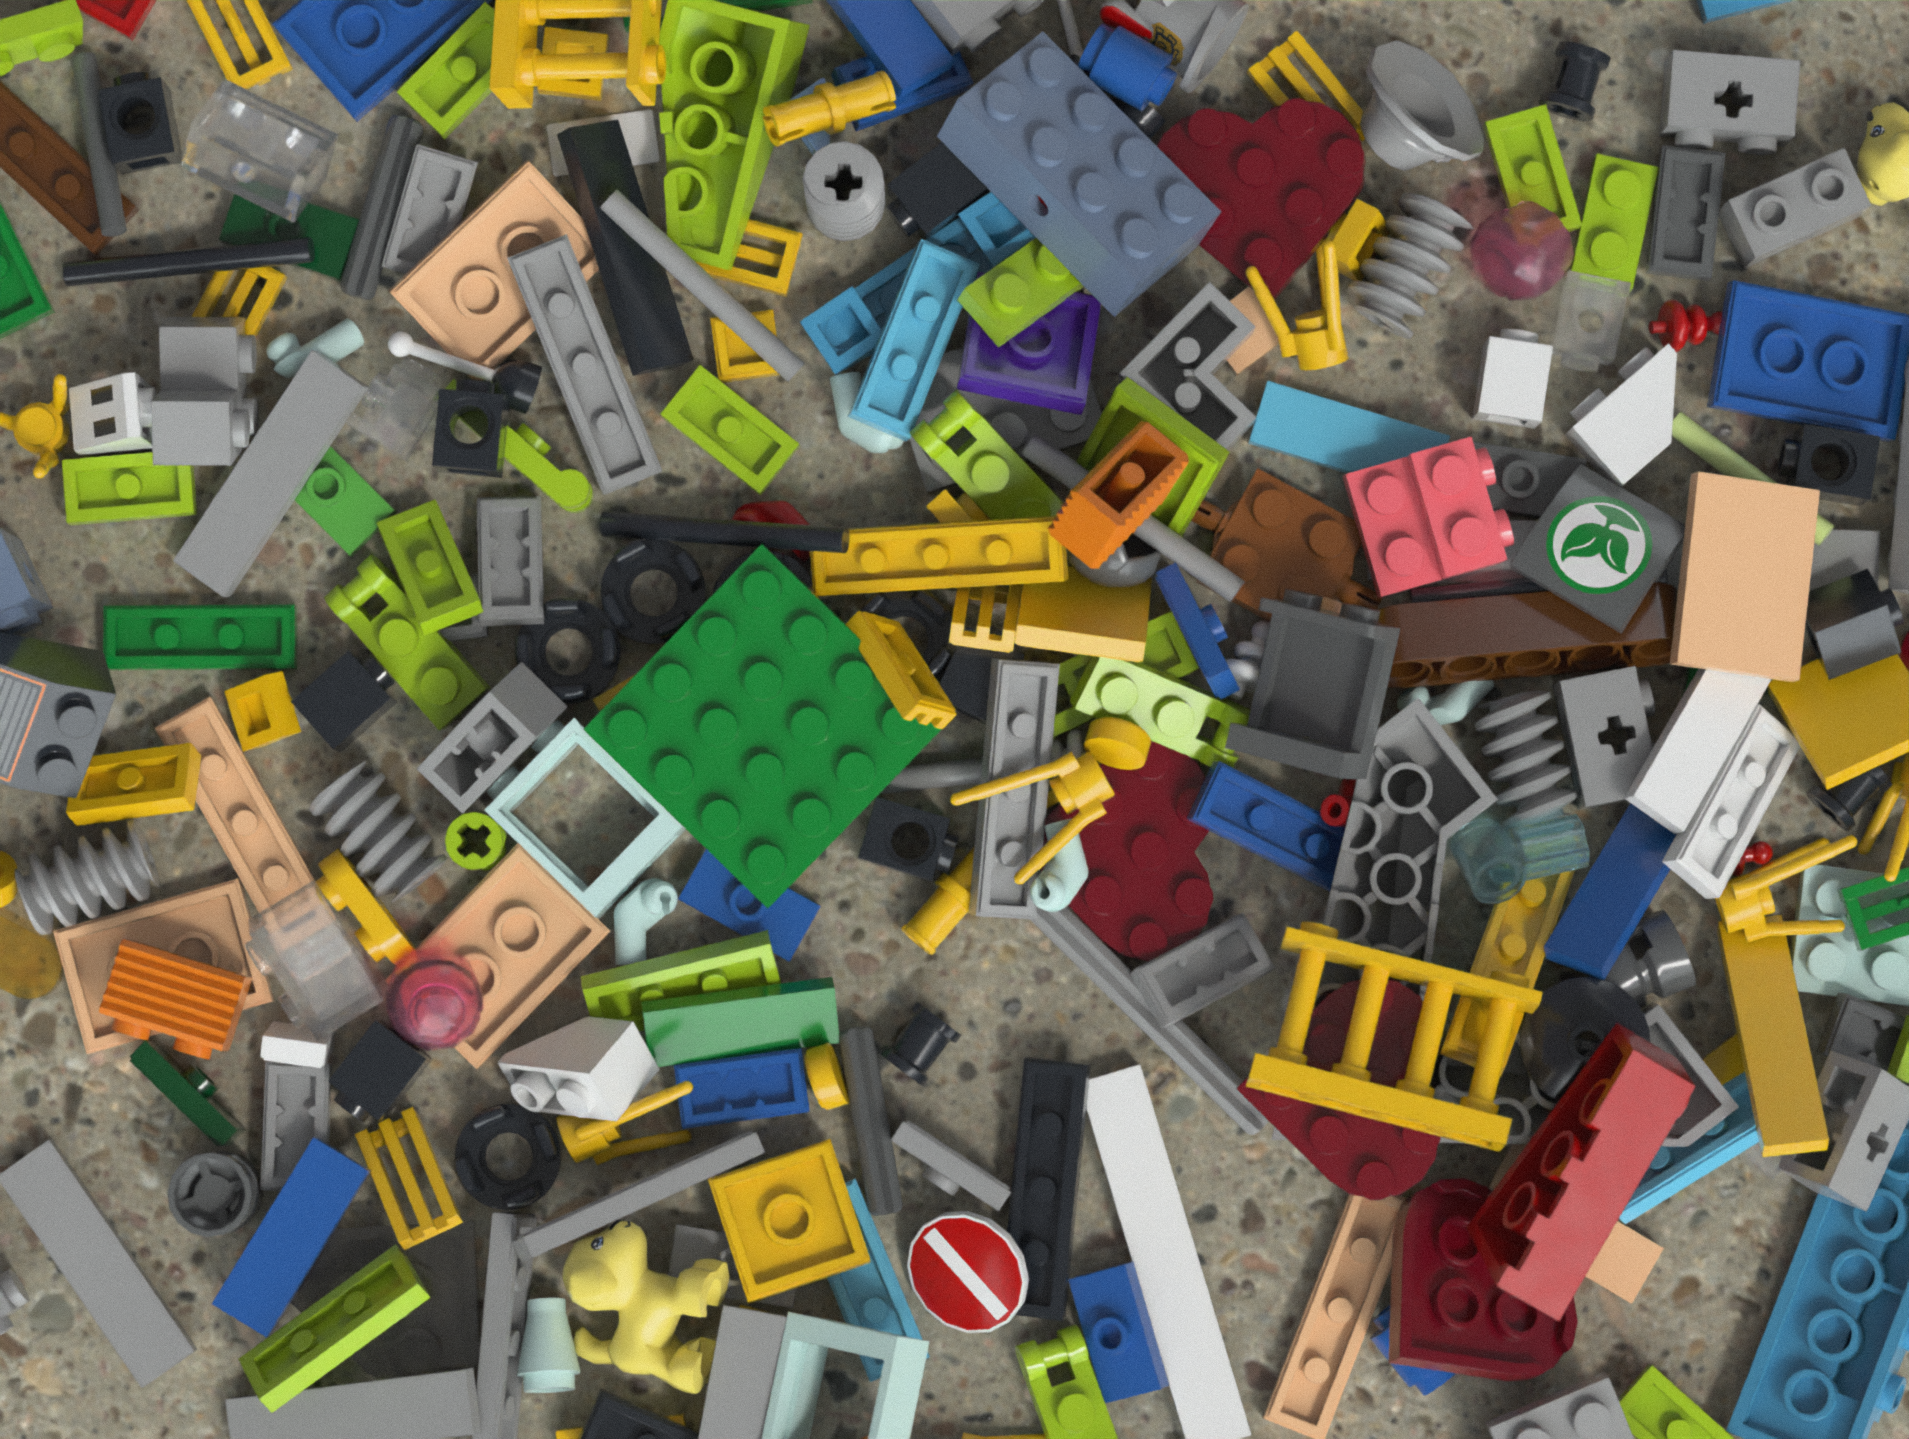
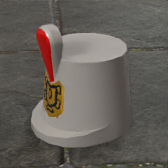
M1106 0L1100 8V17L1109 27L1117 28L1122 26L1173 55L1169 68L1177 72V75L1182 78L1179 88L1188 94L1207 78L1226 53L1246 18L1249 5L1242 0H1176L1168 7H1165L1151 0H1141L1136 10H1134L1124 0Z

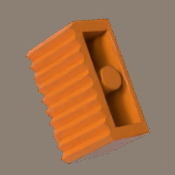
M1140 421L1070 491L1071 494L1066 498V502L1052 520L1053 523L1048 527L1050 535L1089 568L1099 569L1102 563L1107 561L1110 554H1114L1117 547H1120L1124 540H1127L1131 533H1134L1137 527L1141 526L1144 520L1148 519L1159 505H1162L1189 463L1188 454L1149 422Z
M122 938L119 944V951L115 957V963L111 969V976L107 982V988L103 994V1000L99 1006V1013L114 1017L111 1030L147 1041L151 1030L176 1037L172 1049L210 1060L213 1049L219 1051L230 1050L252 977L138 941Z

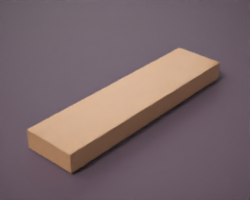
M210 696L155 727L164 746L191 742L200 753L201 762L196 802L279 949L283 950L338 919L328 899L316 884L315 876L247 756L242 751L238 740L214 698Z
M1348 1195L1262 1416L1263 1419L1314 1439H1325L1392 1267V1238L1397 1215L1405 1197L1395 1195L1383 1200L1372 1201L1365 1197Z

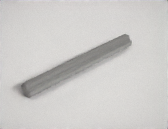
M1037 907L1036 920H1030L1247 1134H1257L1269 1122L1236 1089L1243 1080L1182 1020L1161 1029L1130 975L1132 971L1067 907L1058 912H1048Z

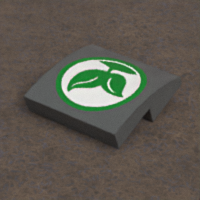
M1580 464L1542 514L1513 558L1510 566L1512 570L1622 634L1652 584L1659 582L1684 540L1685 524Z

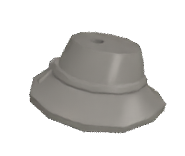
M1398 40L1378 46L1370 52L1366 74L1373 85V93L1363 111L1360 126L1365 140L1381 159L1392 167L1406 171L1432 160L1436 163H1445L1451 159L1467 161L1480 156L1484 147V133L1474 105L1453 73L1424 50Z

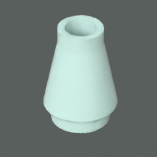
M537 1298L527 1300V1319L517 1376L523 1377L524 1392L557 1393L575 1390V1375L580 1374L581 1370L566 1314V1299Z

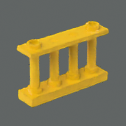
M495 0L489 89L508 109L532 108L534 87H539L542 80L626 78L627 88L643 106H655L657 84H663L666 77L665 51L663 46L659 45L662 0ZM630 17L628 52L541 54L537 48L538 26H543L546 19Z
M1304 921L1301 922L1299 929L1287 927L1280 949L1300 955L1277 1047H1270L1268 1056L1255 1053L1246 1087L1500 1152L1507 1143L1512 1119L1497 1115L1499 1106L1493 1102L1515 1011L1520 1010L1533 1014L1540 1005L1543 992L1529 989L1530 980L1514 973L1493 970L1491 971L1490 978L1338 940L1339 931L1326 925ZM1325 961L1363 970L1340 1064H1333L1331 1072L1306 1066L1308 1057L1302 1054ZM1388 977L1427 987L1404 1080H1397L1395 1089L1371 1083V1073L1366 1071ZM1452 993L1490 1003L1468 1097L1462 1096L1459 1105L1433 1099L1435 1089L1429 1087Z

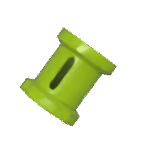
M477 812L465 813L454 819L448 827L445 837L446 851L452 861L462 868L468 870H491L506 855L507 834L492 817ZM488 827L491 834L486 838L485 842L491 849L489 853L484 857L474 852L465 856L463 850L468 845V841L463 834L466 829L472 828L481 832Z

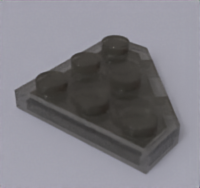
M476 1220L463 1221V1223L406 1250L399 1244L392 1225L335 1228L290 1303L302 1313L396 1244L410 1260L430 1298L350 1357L376 1379L473 1368L477 1387L481 1323ZM419 1223L409 1224L411 1230L420 1226Z

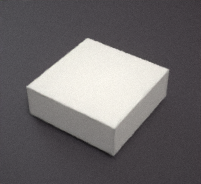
M273 1021L262 1036L260 1057L264 1058L265 1061L321 1068L326 1064L334 1051L336 1030Z

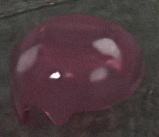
M1522 201L1511 208L1500 211L1495 210L1486 220L1479 223L1469 244L1473 270L1485 288L1497 297H1505L1508 301L1535 299L1546 293L1567 274L1574 257L1570 233L1555 213L1532 201Z
M441 947L411 952L394 966L386 988L385 1003L392 1026L403 1040L427 1051L455 1048L474 1033L481 1019V1013L484 1010L483 992L471 963L462 955Z

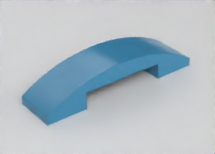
M989 192L958 214L959 218L925 241L978 263L977 272L987 273L1036 237L992 192ZM915 248L856 288L851 286L800 321L835 375L873 354Z

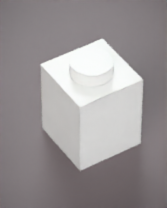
M1501 329L1500 338L1489 336L1483 344L1472 419L1535 429L1542 422L1553 346L1538 344L1539 335L1524 330Z

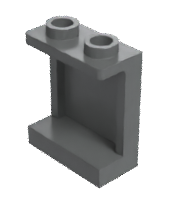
M1285 589L1283 599L1261 597L1258 610L1272 613L1249 720L1248 724L1230 723L1225 748L1336 778L1366 779L1400 628L1378 623L1380 611L1359 605L1342 603L1340 613L1321 609L1323 597L1307 592Z

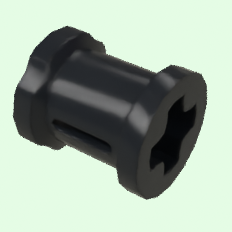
M1561 41L1555 50V56L1559 59L1549 91L1541 94L1538 104L1539 106L1546 104L1548 112L1564 118L1591 121L1596 111L1591 102L1601 71H1605L1608 68L1611 57L1596 48L1580 43Z
M1877 766L1826 790L1823 784L1820 787L1812 785L1806 794L1813 804L1833 823L1845 831H1850L1855 825L1853 817L1878 791L1886 792L1892 786V783L1885 772Z
M916 1001L911 1008L914 1016L891 1046L883 1045L878 1053L918 1084L924 1086L929 1080L926 1074L927 1070L949 1042L956 1043L962 1035Z

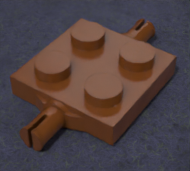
M1259 468L1254 473L1243 496L1232 504L1227 512L1203 499L1191 520L1214 533L1210 557L1245 581L1232 602L1271 622L1272 613L1258 610L1261 597L1283 599L1285 589L1307 592L1377 610L1378 605L1383 597L1378 599L1375 591L1350 578L1353 573L1354 557L1362 544L1355 520ZM1197 579L1196 583H1198V584H1200V585L1206 587L1207 589L1213 591L1211 588H1209L1208 586H1206L1204 583H1202L1201 581H1199V580Z

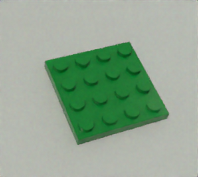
M761 544L583 730L762 904L769 908L942 729L935 728L931 722L928 725L919 724L916 718L908 721L901 717L858 648L861 640L764 544Z

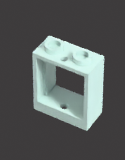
M573 718L564 726L557 720L532 745L531 748L538 755L520 773L512 766L491 786L487 794L494 801L485 811L594 917L600 919L686 829L583 730L585 727L579 721ZM578 744L655 817L590 886L577 876L513 814V811Z
M788 1312L762 1439H810L828 1348L884 1360L868 1439H910L930 1341L827 1318Z

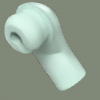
M346 318L303 346L299 344L296 335L288 332L284 333L268 344L266 353L268 358L275 363L273 368L275 372L286 378H292L296 375L312 350L321 352L337 363L362 347L364 339L355 323Z
M860 372L844 373L829 378L838 427L845 438L870 453H886L889 449H897L903 444L904 441L847 417L862 381Z
M1493 680L1454 683L1445 692L1433 697L1430 696L1425 686L1409 687L1398 697L1397 708L1401 711L1419 698L1440 726L1459 722L1494 688Z
M1073 818L1045 825L1047 840L1049 841ZM1079 833L1052 857L1040 875L1032 882L1030 897L1038 908L1048 912H1058L1067 907L1086 881L1088 866Z
M657 878L642 881L616 905L614 909L615 965H628L647 960L646 931L666 914L674 911L677 905L678 895L672 884Z

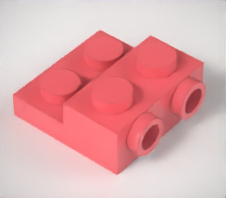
M1472 437L1411 453L1407 457L1350 472L1342 476L1378 599L1491 567L1508 560L1504 548L1514 545L1511 524L1504 509L1493 511L1486 486L1496 484L1494 466L1486 447L1475 450Z

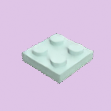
M1814 865L1800 872L1794 921L1842 920L1845 923V929L1837 933L1792 935L1790 956L1798 992L1837 997L1838 992L1864 1001L1909 1007V935L1857 951L1853 940L1855 936L1852 927L1848 925L1845 916L1847 912L1844 903L1840 901L1837 892L1838 889L1883 875L1884 873L1824 865ZM1909 881L1857 897L1861 909L1908 894ZM1909 907L1866 921L1869 933L1908 921Z

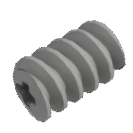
M847 141L830 143L814 153L806 164L802 180L808 216L815 228L826 237L843 242L860 239L872 232L882 219L886 205L883 171L875 156L863 146ZM848 184L853 186V190L849 194V200H837L836 195H839L841 185Z
M1404 193L1399 199L1398 205L1406 216L1390 215L1385 223L1387 231L1393 238L1377 237L1372 246L1374 252L1381 260L1365 259L1360 266L1362 275L1369 282L1352 281L1347 291L1356 303L1354 304L1355 309L1362 316L1397 336L1411 339L1414 333L1402 321L1403 315L1408 314L1418 317L1425 315L1426 310L1414 296L1417 292L1430 295L1437 294L1439 291L1438 287L1427 276L1429 270L1448 274L1452 267L1439 254L1440 251L1444 248L1461 252L1464 244L1453 234L1454 227L1474 228L1462 216L1442 203L1423 195Z
M1534 690L1474 707L1489 709L1490 713L1475 723L1476 731L1496 734L1495 739L1482 747V755L1503 759V763L1488 773L1489 780L1510 784L1508 789L1496 796L1498 798L1496 805L1516 807L1517 810L1516 813L1502 822L1503 830L1508 831L1571 814L1564 813L1563 807L1578 797L1577 790L1557 788L1556 785L1558 781L1572 772L1570 765L1550 763L1549 760L1550 757L1565 747L1562 740L1543 738L1542 733L1558 723L1557 716L1536 713V708L1551 698L1550 691Z
M364 761L319 793L312 801L309 810L314 816L334 812L324 830L330 837L349 832V835L341 845V853L345 857L364 852V856L355 869L356 873L360 877L380 873L372 886L371 892L376 898L395 893L396 895L391 901L393 903L410 893L444 865L447 857L444 854L427 859L422 856L432 837L429 833L414 838L407 836V832L417 817L413 813L397 818L392 816L391 813L401 799V796L397 792L379 798L376 792L386 776L381 772L363 777L360 772L367 763V761Z
M133 819L126 821L125 841L120 842L107 827L102 829V849L96 851L89 841L82 836L78 838L77 858L71 859L59 844L53 846L54 866L47 868L38 855L33 853L29 855L28 875L23 876L18 869H15V879L23 905L34 929L40 935L52 933L54 915L65 927H69L77 922L78 906L89 918H95L101 914L102 897L114 910L125 907L126 888L138 901L149 899L150 879L160 889L159 875L152 852L142 830Z

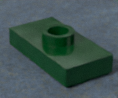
M239 180L219 241L226 245L311 237L315 247L314 262L289 265L341 282L359 219Z
M145 1040L129 1056L131 1058L130 1062L216 1146L231 1145L246 1130L212 1096L219 1089L218 1086L194 1063L191 1062L184 1069L155 1040Z

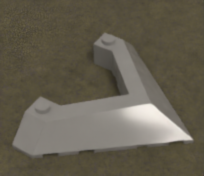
M1419 698L1377 730L1367 778L1357 779L1322 925L1338 930V940L1431 963L1447 839L1496 802L1498 798ZM1325 961L1313 1009L1327 995L1346 982L1361 979L1363 970ZM1388 977V980L1398 981L1424 1000L1426 986ZM1651 1002L1642 1009L1650 1031V1043L1676 1057L1695 1084L1686 1109L1676 1119L1661 1146L1688 1147L1739 1108V1106L1661 1006ZM1445 1021L1440 1048L1437 1053L1429 1087L1435 1089L1433 1099L1459 1105L1462 1096L1468 1097L1475 1067L1440 1054L1451 1022ZM1520 1031L1516 1035L1503 1074L1499 1077L1493 1102L1499 1106L1497 1115L1512 1119L1506 1144H1528L1559 1102L1544 1093L1533 1082L1526 1071L1520 1052ZM1575 1038L1574 1045L1579 1054L1587 1056L1593 1054L1598 1049L1599 1041ZM1274 1127L1271 1140H1287ZM1441 1137L1440 1143H1463Z

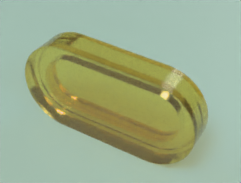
M0 915V989L24 999H38L49 995L59 986L64 975L58 947L49 939Z

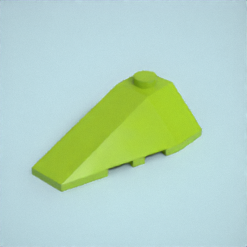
M668 0L659 38V45L663 46L666 56V77L664 83L661 84L663 112H659L660 133L664 134L667 174L663 179L667 236L694 261L731 270L774 148L764 126L763 116L765 114L763 113V108L790 100L810 25L716 0Z

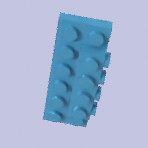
M1909 1120L1867 1212L1824 1195H1817L1726 1429L1727 1432L1744 1439H1867L1873 1422L1879 1423L1882 1412L1885 1411L1893 1414L1898 1408L1905 1391L1906 1378L1897 1374L1906 1350L1909 1351Z

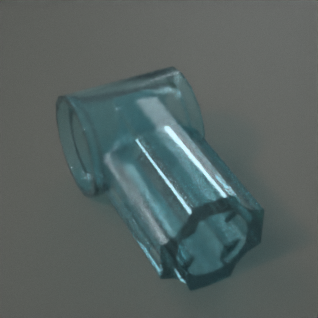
M1577 814L1505 830L1495 820L1477 819L1467 823L1453 836L1450 845L1452 856L1473 896L1479 902L1486 904H1499L1511 899L1519 893L1525 885V881L1589 867L1590 850L1586 841L1584 826Z

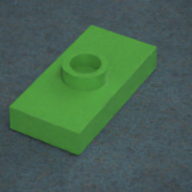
M331 446L295 499L351 557L379 531L376 522L394 516L397 513Z

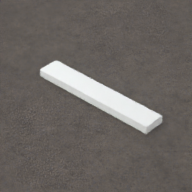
M1138 1064L1089 1079L1086 1110L1129 1254L1135 1265L1185 1439H1240L1250 1436V1428L1141 1065Z

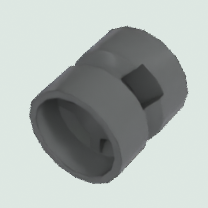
M1664 909L1641 918L1605 978V981L1611 982L1626 991L1640 1008L1646 1006L1647 996L1650 993L1663 999L1696 985V978L1687 951L1672 920Z
M218 1151L194 1155L181 1163L171 1177L167 1195L170 1211L179 1225L190 1233L211 1237L236 1232L249 1224L260 1210L264 1193L263 1190H260L261 1176L250 1161L240 1154Z

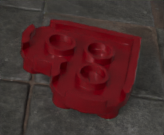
M1300 98L1287 100L1282 105L1271 108L1253 124L1231 112L1203 108L1196 111L1193 115L1178 121L1163 134L1157 145L1221 211L1199 246L1251 289L1253 288L1245 271L1249 266L1256 267L1274 300L1277 299L1328 237L1329 231L1336 222L1352 208L1365 183L1366 155L1362 147L1360 135L1343 114L1320 102H1309Z
M1151 741L1145 764L1141 768L1125 770L1104 764L1100 765L1115 795L1102 802L1107 813L1087 824L1079 832L1088 866V877L1068 905L1103 943L1122 956L1144 961H1151L1198 936L1207 923L1210 907L1213 903V891L1210 887L1208 873L1195 854L1196 849L1209 830L1186 819L1206 777L1193 759ZM1059 804L1046 817L1045 825L1074 818L1080 811L1077 809L1067 815L1062 805ZM1045 829L1043 846L1048 842ZM1049 861L1041 868V872L1049 863Z
M1361 979L1346 982L1327 995L1313 1009L1302 1054L1308 1057L1306 1066L1331 1072L1333 1064H1340ZM1394 980L1387 981L1366 1071L1371 1073V1083L1395 1089L1397 1080H1404L1423 1000L1418 994ZM1248 1076L1236 1087L1330 1182L1350 1195L1365 1197L1372 1201L1400 1195L1423 1179L1436 1158L1437 1148L1441 1140L1440 1136L1246 1087Z
M1465 1178L1441 1179L1408 1196L1402 1202L1392 1238L1389 1363L1502 1381L1530 1380L1555 1367L1561 1356L1573 1346L1578 1324L1574 1297L1560 1321L1496 1286L1466 1228L1487 1200V1194L1492 1192L1486 1186Z

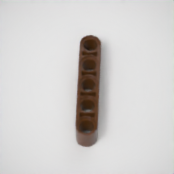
M1663 582L1653 583L1622 634L1550 591L1397 604L1378 610L1380 611L1378 623L1400 628L1387 687L1408 688L1668 664L1671 657L1677 589Z

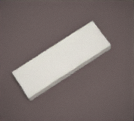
M1698 669L1624 799L1673 834L1684 832L1771 679Z
M1757 704L1686 830L1682 833H1677L1662 861L1705 899L1720 898L1800 748L1792 732L1760 704Z

